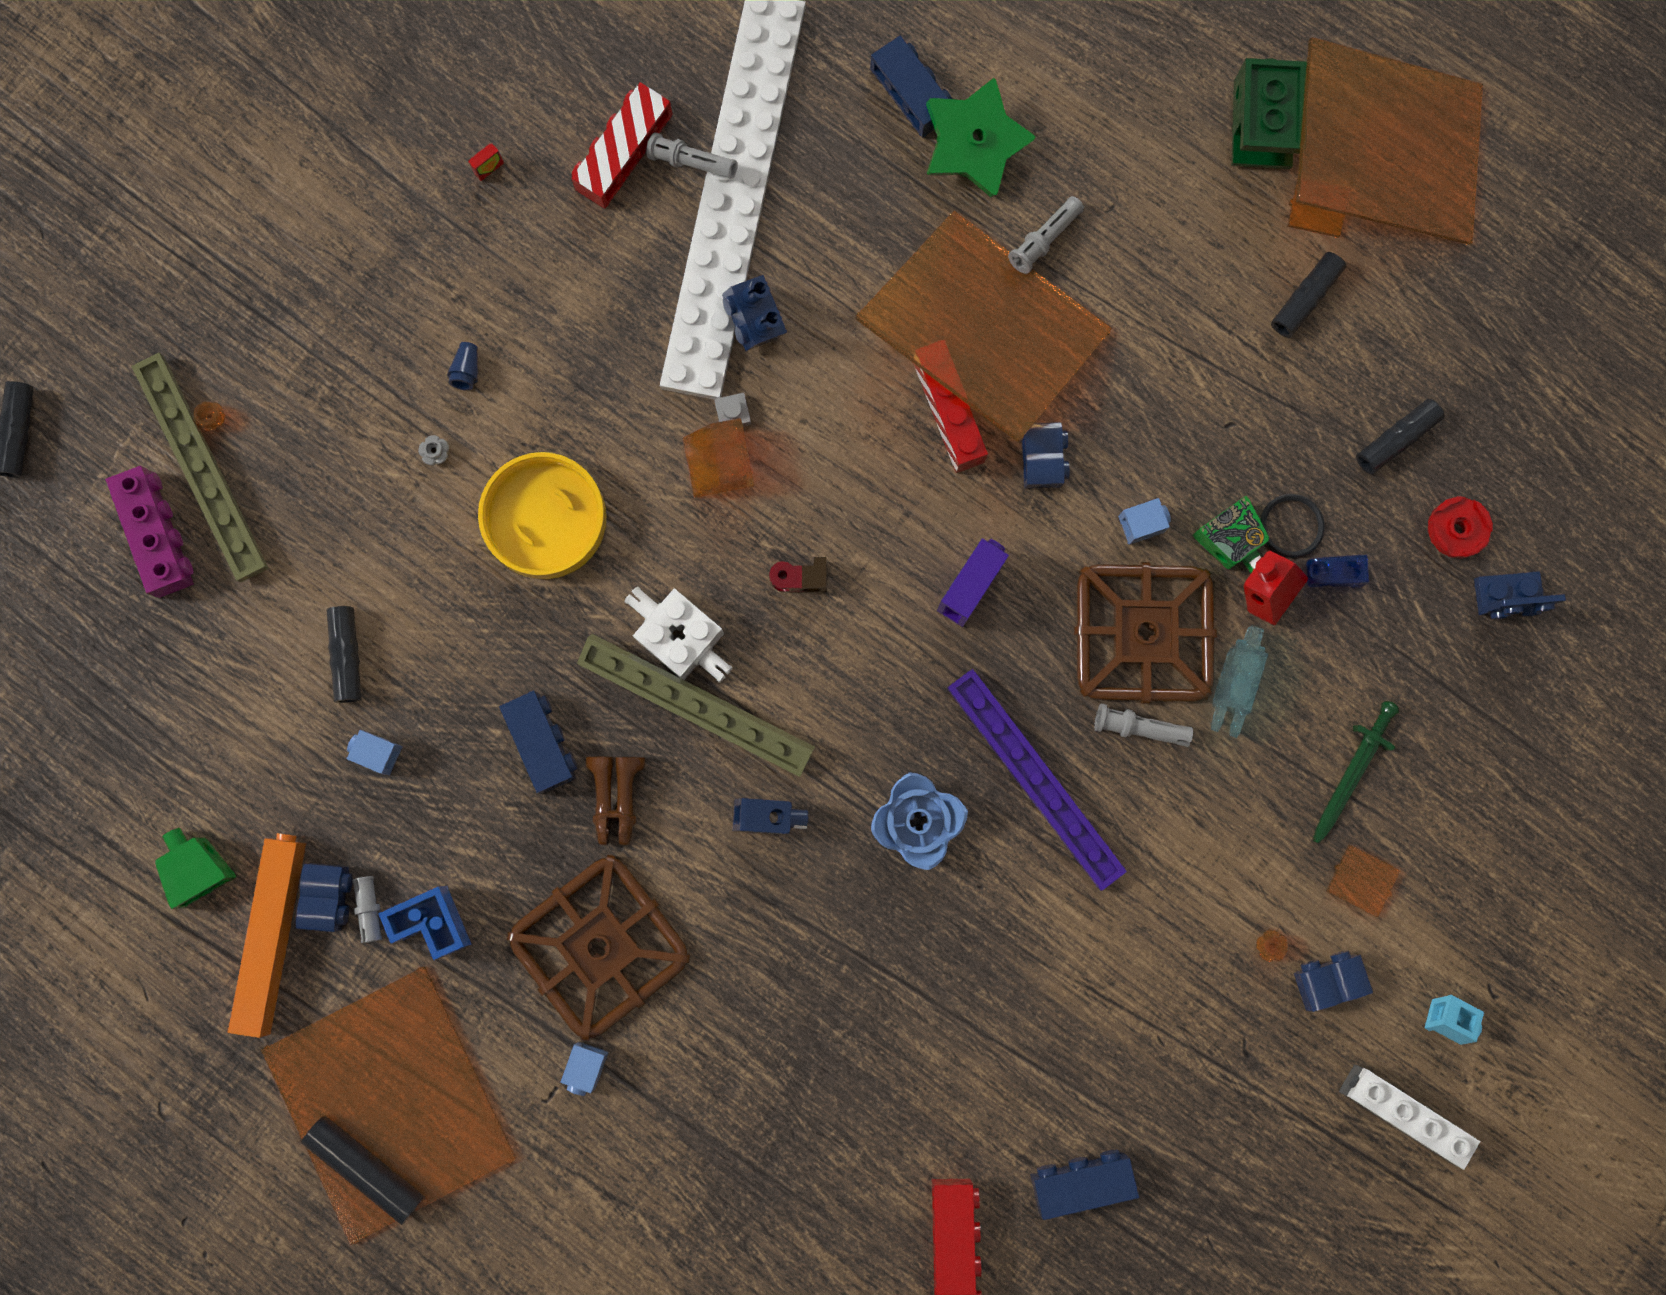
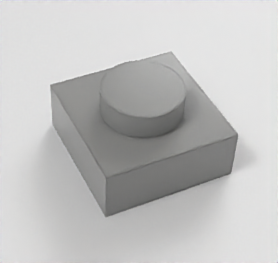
M744 393L714 399L721 431L751 425Z

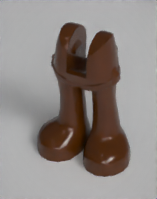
M586 757V767L594 774L596 785V814L593 816V823L596 827L598 844H609L610 821H619V844L629 845L633 826L637 822L636 816L633 815V782L635 774L645 767V757H616L617 810H611V776L614 757Z

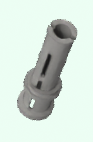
M653 133L647 144V157L653 161L658 159L664 160L677 168L686 165L721 175L728 179H733L737 173L738 162L735 159L725 158L688 147L683 140L677 139L672 141L663 138L659 133Z
M1069 197L1037 232L1028 233L1025 237V242L1018 249L1012 250L1008 255L1013 267L1021 273H1029L1032 270V264L1039 257H1044L1048 253L1049 245L1084 211L1082 202L1076 197Z
M1102 703L1099 705L1095 718V731L1101 732L1102 729L1120 733L1121 737L1125 738L1127 736L1130 737L1132 734L1189 747L1193 737L1192 727L1136 716L1132 710L1127 709L1125 712L1107 708V705Z

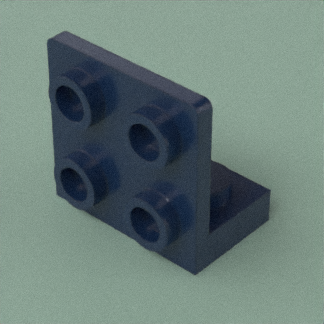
M1540 571L1483 576L1474 579L1479 615L1491 614V619L1509 618L1512 614L1522 613V617L1541 615L1542 612L1555 610V604L1566 601L1565 594L1543 596Z

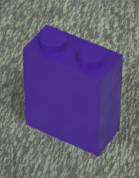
M982 538L941 600L937 612L963 628L1009 555L1004 552L1005 547L993 539L986 541Z

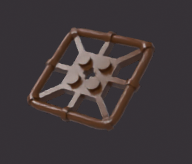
M1141 562V565L1097 564L1089 567L1084 566L1079 571L1081 575L1077 584V626L1074 627V635L1077 636V680L1081 689L1079 692L1084 697L1089 696L1098 700L1141 701V704H1150L1151 701L1194 702L1202 699L1207 700L1212 696L1214 685V639L1217 638V629H1214V587L1210 577L1212 573L1207 568L1203 570L1194 566L1151 565L1150 562ZM1099 576L1140 577L1141 600H1121ZM1151 577L1194 579L1173 601L1151 600ZM1090 584L1114 607V627L1090 626ZM1201 585V629L1179 628V606ZM1143 624H1148V628L1154 630V635L1149 636L1148 641L1143 640V636L1138 634V630L1143 628ZM1090 636H1114V658L1090 680ZM1179 638L1202 639V680L1179 658ZM1120 663L1141 664V688L1096 687ZM1151 664H1171L1194 689L1151 688Z
M608 854L606 858H601L592 863L563 887H556L551 891L552 895L521 918L512 927L511 932L507 933V940L510 941L513 953L539 986L538 992L541 996L545 995L568 1027L577 1036H580L582 1041H590V1038L603 1034L633 1009L643 1007L646 1004V999L676 977L685 968L686 963H690L691 955L687 953L684 942L658 909L659 903L656 899L652 900L627 866L616 859V855ZM604 871L599 906L582 918L568 898ZM614 872L641 906L639 911L623 923L619 921L609 907ZM559 905H561L575 924L558 938L525 933V931ZM647 915L674 952L640 948L627 930ZM593 939L605 941L606 946L604 950L606 953L603 956L599 953L594 955L591 953L590 950L593 948L591 941ZM523 942L555 946L569 965L549 979ZM638 957L673 961L638 990L634 988L622 972L623 968ZM573 972L577 974L587 988L583 1023L555 987ZM614 976L629 997L593 1024L597 989Z

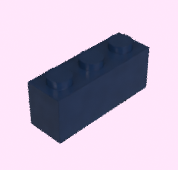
M900 35L871 54L870 70L923 138L935 130L926 102L930 98L952 99L946 89L941 90L936 83L933 71L928 66H923L918 59V53L911 43H906Z
M533 690L499 706L536 793L544 794L577 779L574 771L578 769L572 754L570 752L566 754L561 742L565 741V737L560 726L552 724L548 714L553 711L545 695L540 696L538 692Z
M1109 1150L1100 1153L1101 1158L1088 1161L1087 1157H1079L1069 1160L1068 1166L1056 1168L1055 1164H1050L1037 1168L1038 1173L1030 1174L1038 1211L1042 1219L1047 1220L1139 1198L1130 1158L1125 1153H1120L1119 1150Z

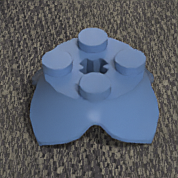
M910 772L895 783L891 790L889 801L875 813L871 824V832L882 846L900 852L905 861L910 865L930 870L943 860L947 853V844L950 839L956 837L963 830L968 811L957 797L938 792L933 782L927 777ZM920 812L921 817L926 816L927 823L922 825L921 831H917L916 826L911 827L910 820L914 818V813Z

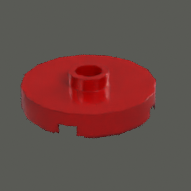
M1461 496L1443 501L1434 508L1428 519V534L1432 544L1439 552L1451 558L1463 559L1478 554L1488 545L1490 534L1493 530V523L1486 508L1476 500H1470ZM1455 524L1461 526V533L1455 531Z

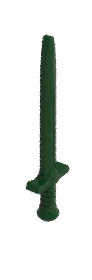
M1384 701L1381 704L1380 715L1371 730L1362 725L1353 726L1354 732L1364 735L1363 740L1318 822L1313 837L1314 842L1320 843L1332 829L1379 746L1381 745L1387 751L1395 749L1392 743L1382 738L1388 723H1390V719L1399 713V707L1394 702Z

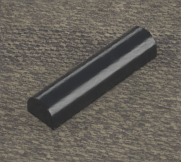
M326 1115L321 1117L310 1128L301 1141L302 1145L400 1225H403L425 1198L423 1194Z

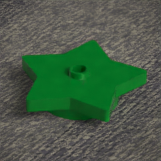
M991 79L966 100L930 98L926 102L937 134V143L927 174L930 176L960 175L967 177L988 196H996L1006 160L1035 140V136L1006 115L996 79ZM973 133L979 137L980 141H976L973 138Z

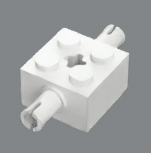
M639 587L631 591L641 601L638 602L629 594L625 599V603L629 604L645 618L642 626L633 635L636 641L683 680L698 665L715 677L719 683L725 679V675L717 667L727 675L733 667L712 651L713 646L724 635L722 628L675 588L659 604L654 602ZM684 629L683 633L686 637L683 640L677 638L673 641V631Z

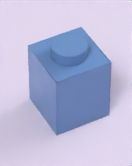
M1159 498L1125 509L1118 516L1129 545L1164 533L1170 527L1168 523L1171 522L1169 511L1165 505H1161Z
M359 730L358 735L355 734L348 744L347 752H349L347 760L378 773L390 775L403 746L372 733Z
M578 1041L573 1046L560 1083L568 1085L567 1090L571 1093L585 1096L586 1092L591 1094L596 1089L609 1052Z

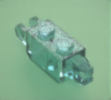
M1253 625L1248 627L1244 640L1237 639L1235 646L1230 648L1213 699L1212 707L1216 709L1210 727L1211 730L1219 731L1223 725L1226 711L1234 713L1229 734L1235 738L1239 736L1245 716L1251 713L1268 657V653H1265V647L1260 646L1264 629Z

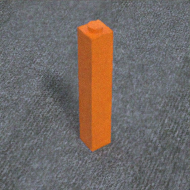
M277 833L276 839H264L228 1033L257 1038L271 1034L306 843L296 842L297 836Z

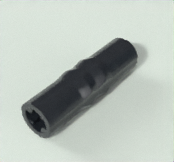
M1326 252L1272 320V328L1281 336L1291 338L1345 270V261L1335 253Z
M17 381L5 382L0 414V476L20 478L22 476L34 387L26 383Z
M1425 400L1356 455L1358 464L1366 473L1373 475L1442 421L1445 417L1444 411L1434 400Z
M337 606L327 608L329 665L332 673L334 702L350 703L361 701L360 660L358 657L354 607Z

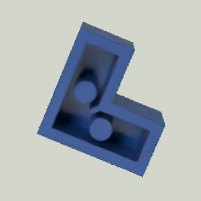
M438 886L378 913L390 943L401 942L422 932L433 960L443 958L472 945L447 886Z

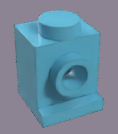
M1453 995L1435 998L1431 1001L1425 1029L1428 1031L1434 1030L1460 1045L1477 1042L1482 1032L1481 1023L1484 1012Z

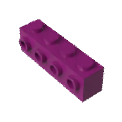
M140 465L106 478L107 486L146 593L161 598L194 585L191 574L194 573L193 567L188 558L183 556L180 547L183 546V540L178 530L173 528L170 518L173 517V513L169 504L163 500L160 493L163 486L159 476Z

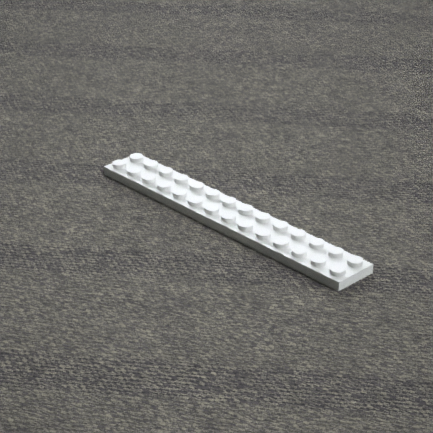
M745 0L711 151L712 154L735 159L738 162V169L733 179L710 172L706 174L660 381V388L663 390L713 400L721 398L735 335V324L732 317L726 313L723 307L722 294L731 286L747 280L804 17L805 1Z

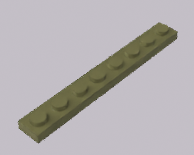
M157 353L132 365L131 367L236 581L241 583L269 569L165 357L161 353Z
M594 634L588 636L577 662L578 665L799 777L802 775L815 746Z

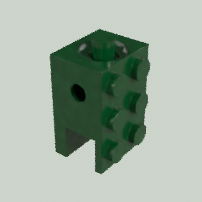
M1246 58L1234 79L1231 166L1292 169L1293 154H1302L1305 149L1307 61L1276 60L1273 58Z

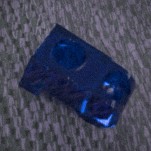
M1367 555L1323 557L1306 561L1307 585L1309 587L1350 586V588L1364 587L1369 583Z

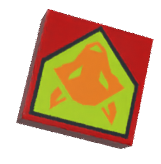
M492 143L488 144L468 161L474 174L480 181L504 164L498 149Z

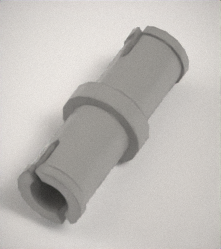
M374 876L360 877L352 880L357 908H354V915H358L361 943L382 940L378 912L381 911L380 904H376Z

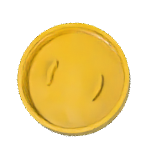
M536 452L512 459L492 475L482 492L479 502V528L488 549L507 568L529 578L553 579L576 571L587 563L597 551L606 529L605 502L595 481L581 465L559 454Z

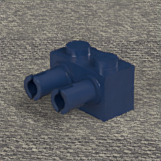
M764 275L733 285L722 294L723 307L726 313L732 317L735 324L736 338L740 344H743L745 351L777 340L787 333L782 316H780Z

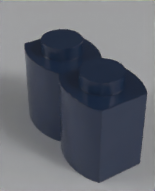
M1061 422L1024 423L1022 427L1024 489L1060 488L1064 484V479H1069V461H1064L1063 449L1068 448L1067 430L1062 431Z
M315 863L303 865L300 881V898L296 914V929L337 932L341 931L342 926L347 924L349 907L345 906L346 893H350L353 884V876L349 874V866Z
M1349 950L1330 955L1332 961L1320 964L1319 960H1313L1300 965L1302 970L1293 974L1306 1011L1314 1012L1373 993L1361 955H1350Z

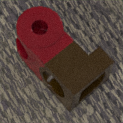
M814 557V565L793 566L784 561L777 562L771 567L769 572L771 584L780 592H827V558Z

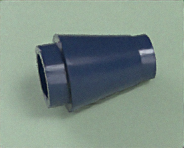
M461 342L448 370V383L456 389L471 390L474 384L478 382V347L475 344Z

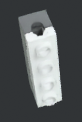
M1354 1064L1339 1090V1093L1442 1159L1463 1170L1480 1143L1479 1140L1371 1071Z

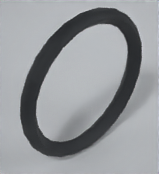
M1285 494L1276 497L1264 508L1260 521L1266 532V521L1272 508L1283 501L1294 500L1306 504L1315 513L1318 521L1317 536L1310 546L1300 551L1283 550L1276 546L1270 538L1266 545L1283 557H1302L1310 554L1321 543L1325 530L1324 518L1320 509L1310 499L1302 495Z

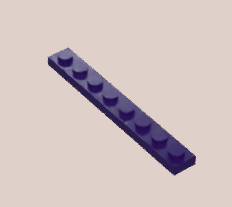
M971 669L948 686V691L1097 888L1102 891L1127 872L976 672Z

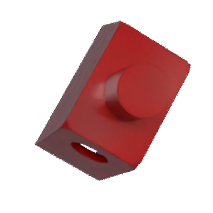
M1272 551L1266 552L1256 562L1255 569L1243 586L1248 612L1275 626L1308 581V577L1296 563Z

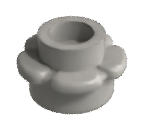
M436 435L427 437L425 442H422L419 446V454L423 457V462L428 465L442 464L448 458L449 445L447 441L439 439ZM436 448L437 451L435 453H432L431 449Z

